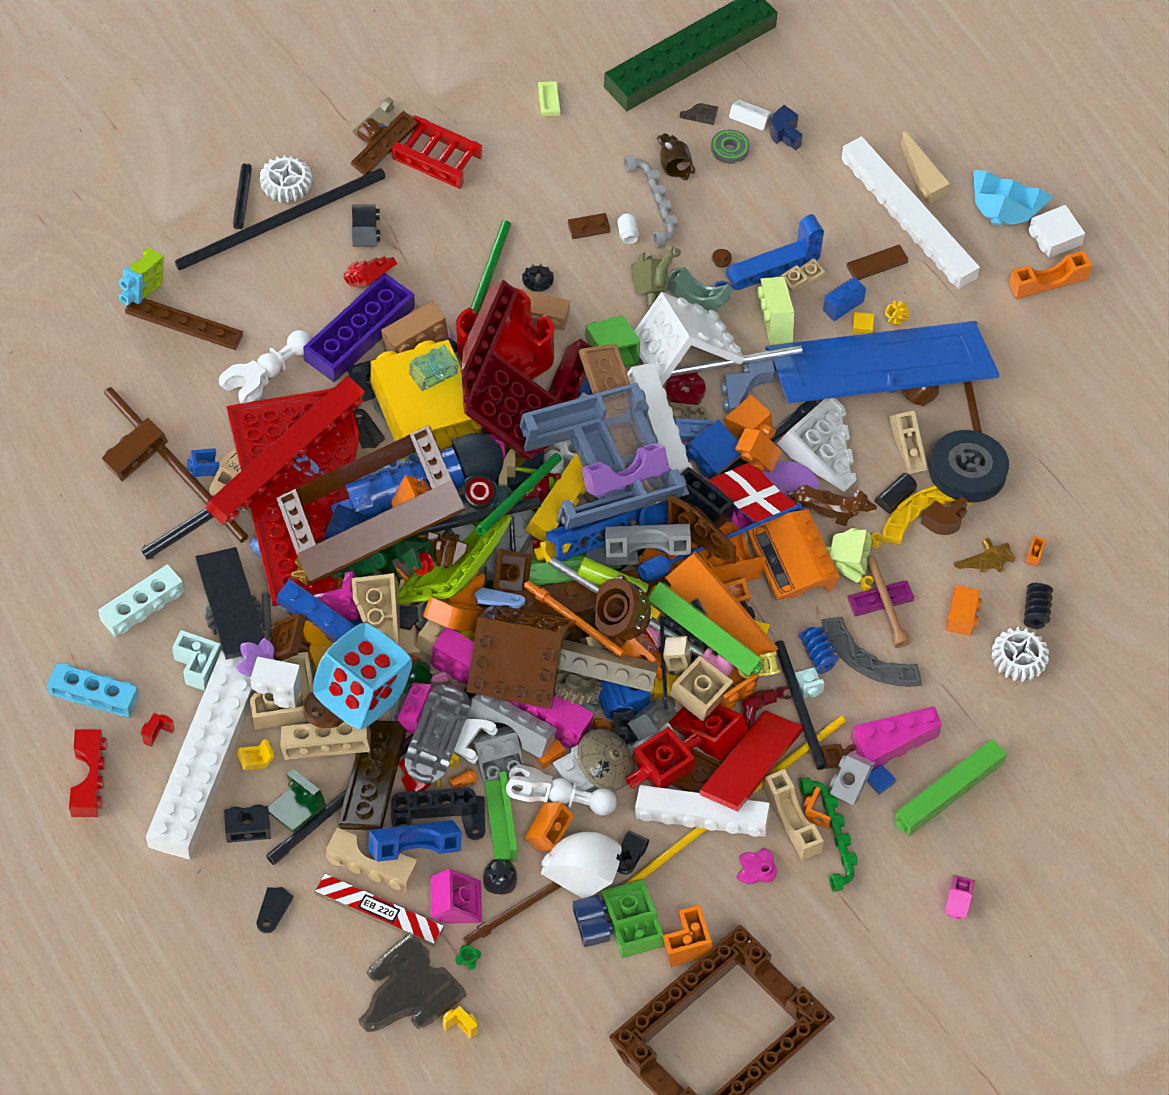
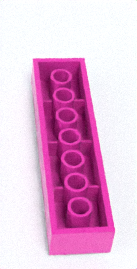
M446 627L433 645L430 664L436 670L449 674L458 683L462 682L468 686L474 642L453 629ZM555 693L551 709L505 700L555 727L557 731L554 738L559 740L568 749L577 746L582 737L590 731L594 714L575 702L572 704L569 699L563 701L561 696L556 698Z

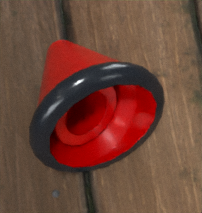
M473 474L464 481L462 495L466 503L471 507L484 509L494 502L496 486L488 476Z

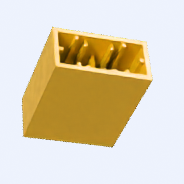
M431 340L424 341L412 350L398 354L394 351H387L380 354L376 360L371 361V386L395 441L430 425L440 450L453 447L452 440L472 433H481L482 426L464 413L461 367L449 340L438 343Z

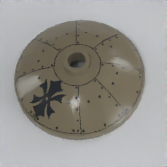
M601 728L591 730L580 740L577 755L580 768L585 777L599 789L617 791L627 785L625 777L634 772L633 756L626 742L616 733Z

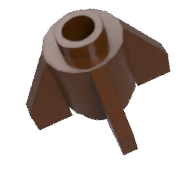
M429 532L427 540L431 542L437 566L449 568L467 552L468 544L459 541L460 535L440 536L438 533Z

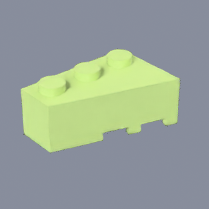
M785 277L762 278L761 287H757L758 299H761V310L764 313L769 345L793 343L794 309Z

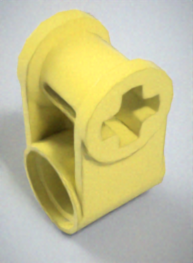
M776 651L760 654L765 660L762 663L764 667L758 674L759 676H768L781 672L776 662ZM738 669V672H739V674H740L742 677H744V678H749V677H751V676H747V675H746L745 673H743L740 669Z

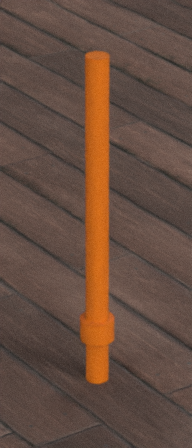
M529 580L525 583L524 588L533 593L535 598L541 603L548 604L565 618L576 620V626L618 657L622 658L625 655L626 651L551 597L547 590L544 588L540 589Z

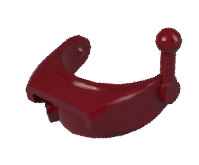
M549 472L534 487L532 493L528 492L523 497V500L539 497L542 504L549 494V477L559 480L562 475ZM535 508V509H531V510L534 511V512H537V510H538L539 508Z

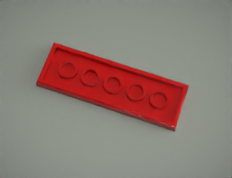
M765 710L700 789V795L738 812L803 732V726Z

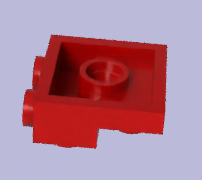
M385 256L379 259L375 257L368 262L366 260L360 263L356 261L348 266L349 270L343 273V278L351 287L369 285L398 263L394 257L386 258Z

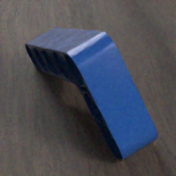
M807 215L799 223L797 242L733 264L726 270V275L734 289L741 290L760 283L762 278L780 276L796 265L800 268L813 258L817 261L821 256L824 230L815 215Z

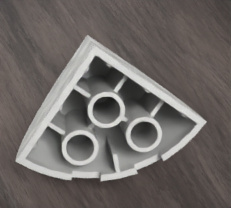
M580 832L572 834L559 841L553 847L550 854L548 853L544 857L541 864L543 869L540 874L583 899L588 898L612 884L620 862L616 857L617 854H621V845L618 844L619 842L601 833Z

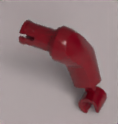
M778 687L776 692L773 688L761 690L744 698L741 706L744 708L743 717L747 728L750 729L754 725L756 712L759 709H762L765 705L777 702V698L790 699L792 696H784V691L790 689V687Z

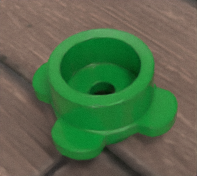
M463 945L460 948L459 956L455 958V962L457 965H464L469 970H473L476 968L477 959L481 958V952L471 946Z

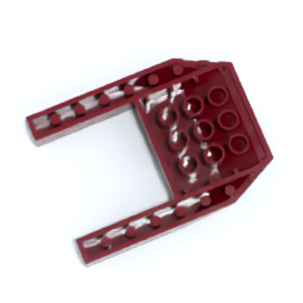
M501 280L489 289L463 347L461 373L464 413L521 456L530 460L549 446L525 452L524 444L526 437L523 436L520 428L522 415L575 400L586 375L579 351L582 348H589L591 346L581 338L568 346L549 391H546L493 351L519 292L505 280Z

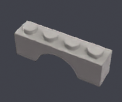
M690 524L605 527L606 557H626L631 552L643 548L661 549L669 555H691Z
M477 694L472 699L467 719L488 720L493 723L499 722L510 726L518 734L522 749L540 759L550 750L557 731L555 727L547 722L534 717L508 701Z

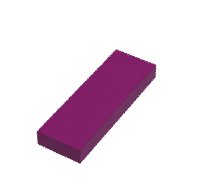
M907 580L886 586L893 606L914 601V595ZM878 588L848 596V602L855 617L885 609Z

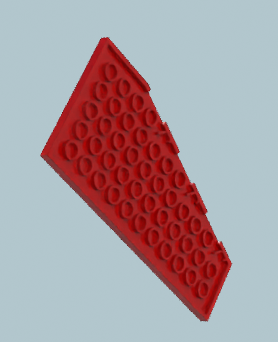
M332 389L226 406L240 470L242 471ZM353 408L349 411V416L343 422L339 420L336 423L337 426L330 434L326 432L322 436L323 439L317 446L312 445L308 448L309 452L306 454V457L309 459L308 461L298 463L295 460V465L301 469L300 471L294 466L289 471L284 470L281 473V478L275 484L271 482L262 496L259 497L257 495L254 497V502L249 507L273 607L279 606L276 602L277 595L289 579L312 595L337 589L338 578L333 579L331 575L327 579H320L312 584L310 582L306 586L301 581L292 579L291 573L297 571L298 568L295 565V560L298 556L277 497L323 476L321 471L326 475L356 460L359 431ZM311 460L319 467V473L315 474L310 469ZM345 486L312 502L303 503L310 517L308 519L310 527L318 543L322 542L333 516L331 506L350 499Z

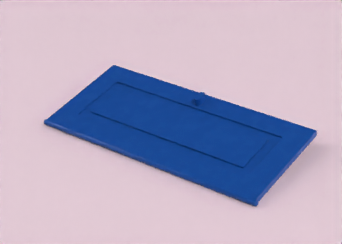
M977 321L768 345L765 347L767 351L795 346L802 347L801 354L772 359L787 403L886 391L894 393L895 390L999 378L998 369L977 327Z

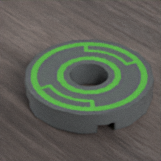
M732 129L718 132L713 137L711 143V150L715 158L728 164L744 160L748 155L750 147L748 138L743 133ZM726 145H733L735 148L728 149Z

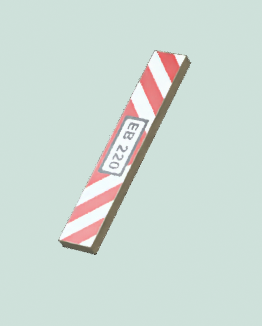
M324 873L314 891L315 895L432 947H435L444 930V925L326 873Z

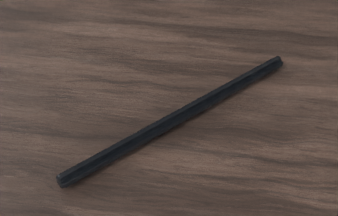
M382 168L372 171L175 260V265L178 270L185 269L385 179V172Z

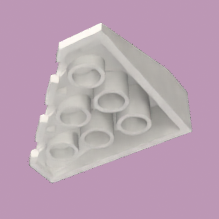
M828 398L819 403L791 428L777 444L791 459L808 467L813 473L844 492L856 481V473L851 474L850 465L854 463L852 449L847 450L846 440L850 439L848 425L843 424L842 416L846 415L845 407L836 398Z

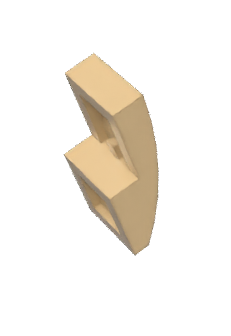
M510 449L507 453L499 475V495H507V477H515V450Z

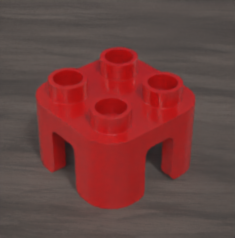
M515 288L519 292L493 351L533 380L550 369L554 363V325L551 319L544 315L537 319L536 326L531 319L530 298L522 290ZM471 307L462 311L456 320L458 357L461 362L463 347L477 318V313Z

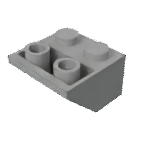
M510 726L499 728L495 736H491L487 732L478 734L471 742L472 750L478 756L476 764L483 783L484 781L500 780V772L506 771L508 778L513 766L524 765L517 733Z

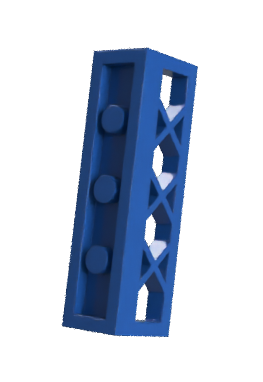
M627 512L570 529H565L564 525L546 532L547 540L555 544L556 559L561 562L605 545V534L602 539H595L601 530H605V527H615L620 523L621 526H628ZM583 537H589L585 545L578 546ZM571 543L572 545L568 551L563 553L562 545Z

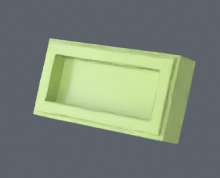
M557 81L538 82L541 116H559L560 103Z

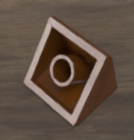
M498 549L493 590L507 593L526 590L524 585L529 580L532 555Z

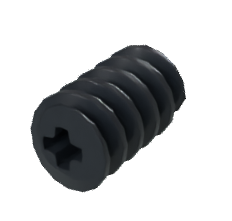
M1030 583L1027 586L1025 617L1023 620L1025 626L1038 630L1044 628L1045 624L1050 622L1051 618L1049 615H1051L1050 608L1052 607L1051 601L1053 598V588L1050 585Z

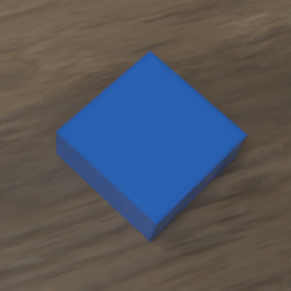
M882 764L870 773L867 783L878 795L896 782L894 776Z

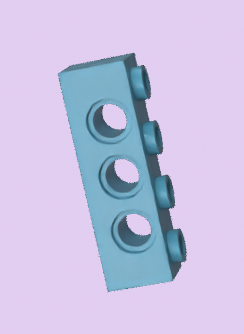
M56 663L47 683L49 695L129 719L139 698L138 688L130 682L123 683L116 681L110 676L96 675L90 670H79L70 664ZM114 693H117V694H118L117 696H110L111 694H114Z

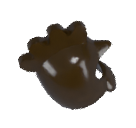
M666 133L659 135L657 140L661 145L660 161L662 169L671 177H680L682 180H688L690 173H695L688 145L679 141L674 135L669 136ZM682 162H690L685 170H679L677 165Z

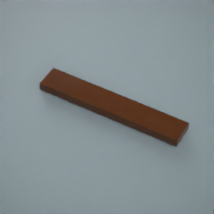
M146 298L142 299L140 304L131 302L125 308V314L232 350H236L243 337V331Z

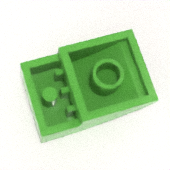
M643 879L601 891L602 899L607 907V916L612 923L613 935L622 958L664 947V934Z

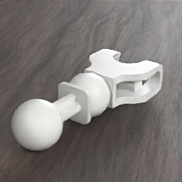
M303 330L292 332L287 339V346L276 352L273 348H270V353L261 355L257 363L253 360L248 364L232 365L220 375L219 385L227 391L243 387L238 394L240 403L260 400L264 393V386L269 383L268 378L276 377L281 372V369L283 371L286 370L284 361L292 355L303 356V347L312 339L311 336Z
M515 765L509 772L506 790L510 797L518 800L547 802V799H549L551 802H562L564 805L569 803L568 807L570 808L573 801L589 805L591 810L600 816L611 814L617 805V798L611 790L596 789L593 793L576 789L577 782L575 781L572 785L565 778L552 780L553 776L525 765ZM522 772L525 777L515 776V773ZM514 785L516 787L521 788L522 790L519 792L514 791L512 786Z

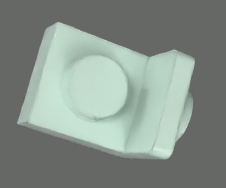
M815 667L795 673L803 698L809 696L816 697L823 693L825 683L823 679H819Z

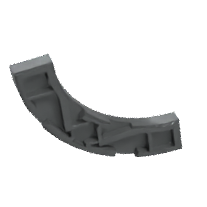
M843 617L822 619V627L825 628L824 633L828 634V641L832 642V648H835L839 657L851 668L881 683L905 687L921 686L922 682L917 664L886 663L878 660L877 657L863 648L861 649L853 641L854 639L847 630Z

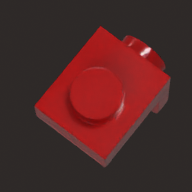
M153 713L149 722L145 723L141 730L144 744L152 747L161 729L173 733L175 730L173 720L167 715Z

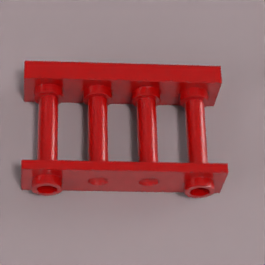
M415 115L413 119L418 122L417 126L413 129L415 131L405 144L394 143L392 146V159L460 189L463 185L462 170L472 156L481 160L482 145L477 141L465 138ZM421 134L431 137L422 152L411 149ZM438 141L448 146L440 158L436 160L428 155ZM455 149L464 152L465 154L456 167L445 164Z

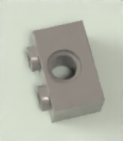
M850 752L847 756L844 755L838 766L841 770L838 775H834L830 786L833 787L830 794L854 805L861 796L875 762L854 752ZM847 772L855 776V782L847 780Z

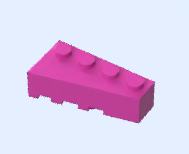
M935 706L853 726L851 740L856 745L855 751L858 755L875 762L874 769L881 764H887L889 760L897 756L900 757L906 754L912 748H917L937 738L940 734L942 723Z

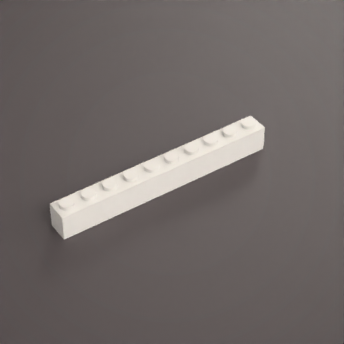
M862 136L843 146L841 156L843 163L852 169L854 175L860 178L867 190L876 196L878 202L883 204L889 214L900 223L901 228L911 235L916 244H919L925 255L930 257L935 262L937 268L944 272L950 283L960 289L978 278L980 267Z

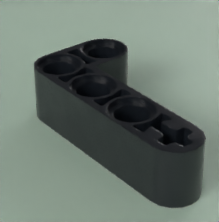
M471 788L397 793L391 800L392 826L398 827L401 824L413 825V819L472 815L478 810L477 796ZM445 801H449V802H450V803L447 804V805H442V803L445 802ZM422 803H428V805L424 807L420 806V804ZM406 804L404 808H398L399 805Z

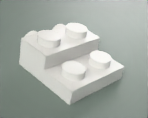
M577 745L571 748V753L553 762L552 767L560 778H565L572 785L574 781L577 782L576 789L590 792L597 787L585 777L580 768Z

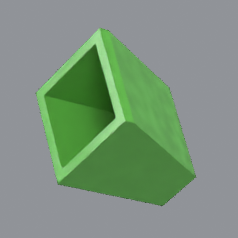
M623 315L585 325V338L591 347L617 344L625 368L639 364L640 339Z

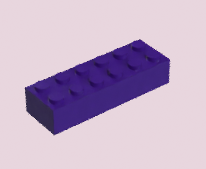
M384 273L303 347L304 361L331 381H337L347 371L348 366L354 365L383 338L382 329L405 317L415 308V294Z

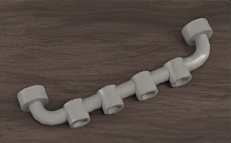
M634 156L624 157L626 172L636 171V167H641L645 172L646 182L651 187V195L657 202V210L661 213L663 225L668 230L666 234L663 231L654 232L653 241L656 247L665 246L666 242L674 237V226H677L678 222L676 215H670L668 212L672 209L670 200L663 199V196L666 194L665 186L657 184V181L660 180L659 171L657 169L652 170L650 165L644 160L635 159Z

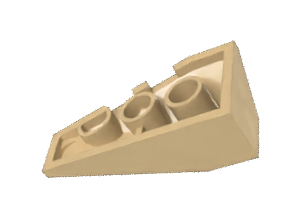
M394 573L352 578L353 600L363 623L374 626L400 646L399 585Z

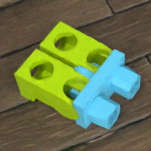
M147 247L143 251V258L133 262L130 267L126 266L123 269V277L119 280V285L123 289V292L119 294L121 302L129 305L131 302L140 304L142 299L146 298L163 284L164 256Z

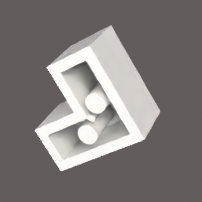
M257 657L251 676L252 690L262 694L272 693L274 704L282 708H295L302 687L300 665Z

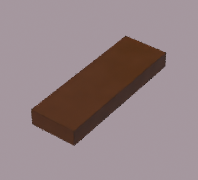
M899 244L848 262L847 268L852 277L861 280L908 263V257Z

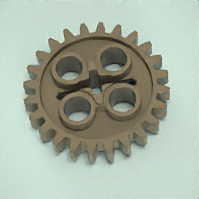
M558 669L555 697L561 696L563 701L569 699L572 704L577 701L580 705L583 702L588 705L589 702L594 703L598 699L602 690V683L596 678Z

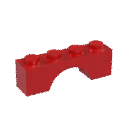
M75 729L73 748L75 757L88 765L89 773L84 781L70 788L69 810L71 817H98V809H102L103 800L102 796H99L100 789L104 788V777L101 776V770H105V757H102V751L107 748V739L103 737L101 729Z

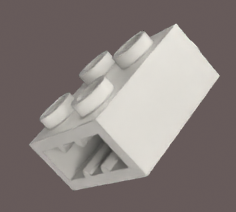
M1066 205L1031 219L1029 233L1036 239L1040 250L1045 252L1048 258L1083 244L1085 232Z

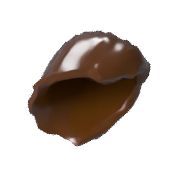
M939 385L902 389L901 392L913 404L923 407L937 397Z

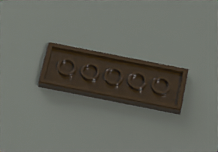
M376 720L369 725L371 730L370 752L356 753L338 821L339 829L369 831L383 828L407 730L399 721Z

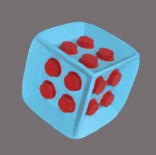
M367 623L359 624L332 644L322 657L313 682V694L325 707L354 728L363 729L388 711L401 696L410 675L412 659L402 647L374 626Z

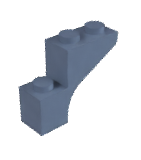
M772 359L744 364L743 373L725 375V382H721L722 394L726 395V399H723L724 411H727L728 414L747 398L749 392L755 386L772 383L774 374Z

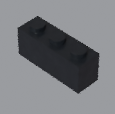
M690 467L680 473L686 480V488L689 494L679 498L700 508L718 528L722 527L733 517V500Z

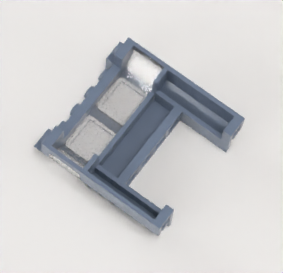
M637 382L524 413L520 422L523 436L526 437L524 444L525 452L571 439L583 467L602 462L608 465L614 472L628 468L633 463L638 448L655 442L658 443V439L650 429V421L646 417L649 410L644 390L640 389ZM669 468V471L663 472V475L659 477L646 478L642 483L640 480H636L634 484L626 485V488L622 490L609 491L605 496L597 497L598 501L573 507L570 499L562 501L556 522H562L565 525V529H570L667 501L670 495L676 497L688 495L686 480L683 475H680L678 468L674 470Z

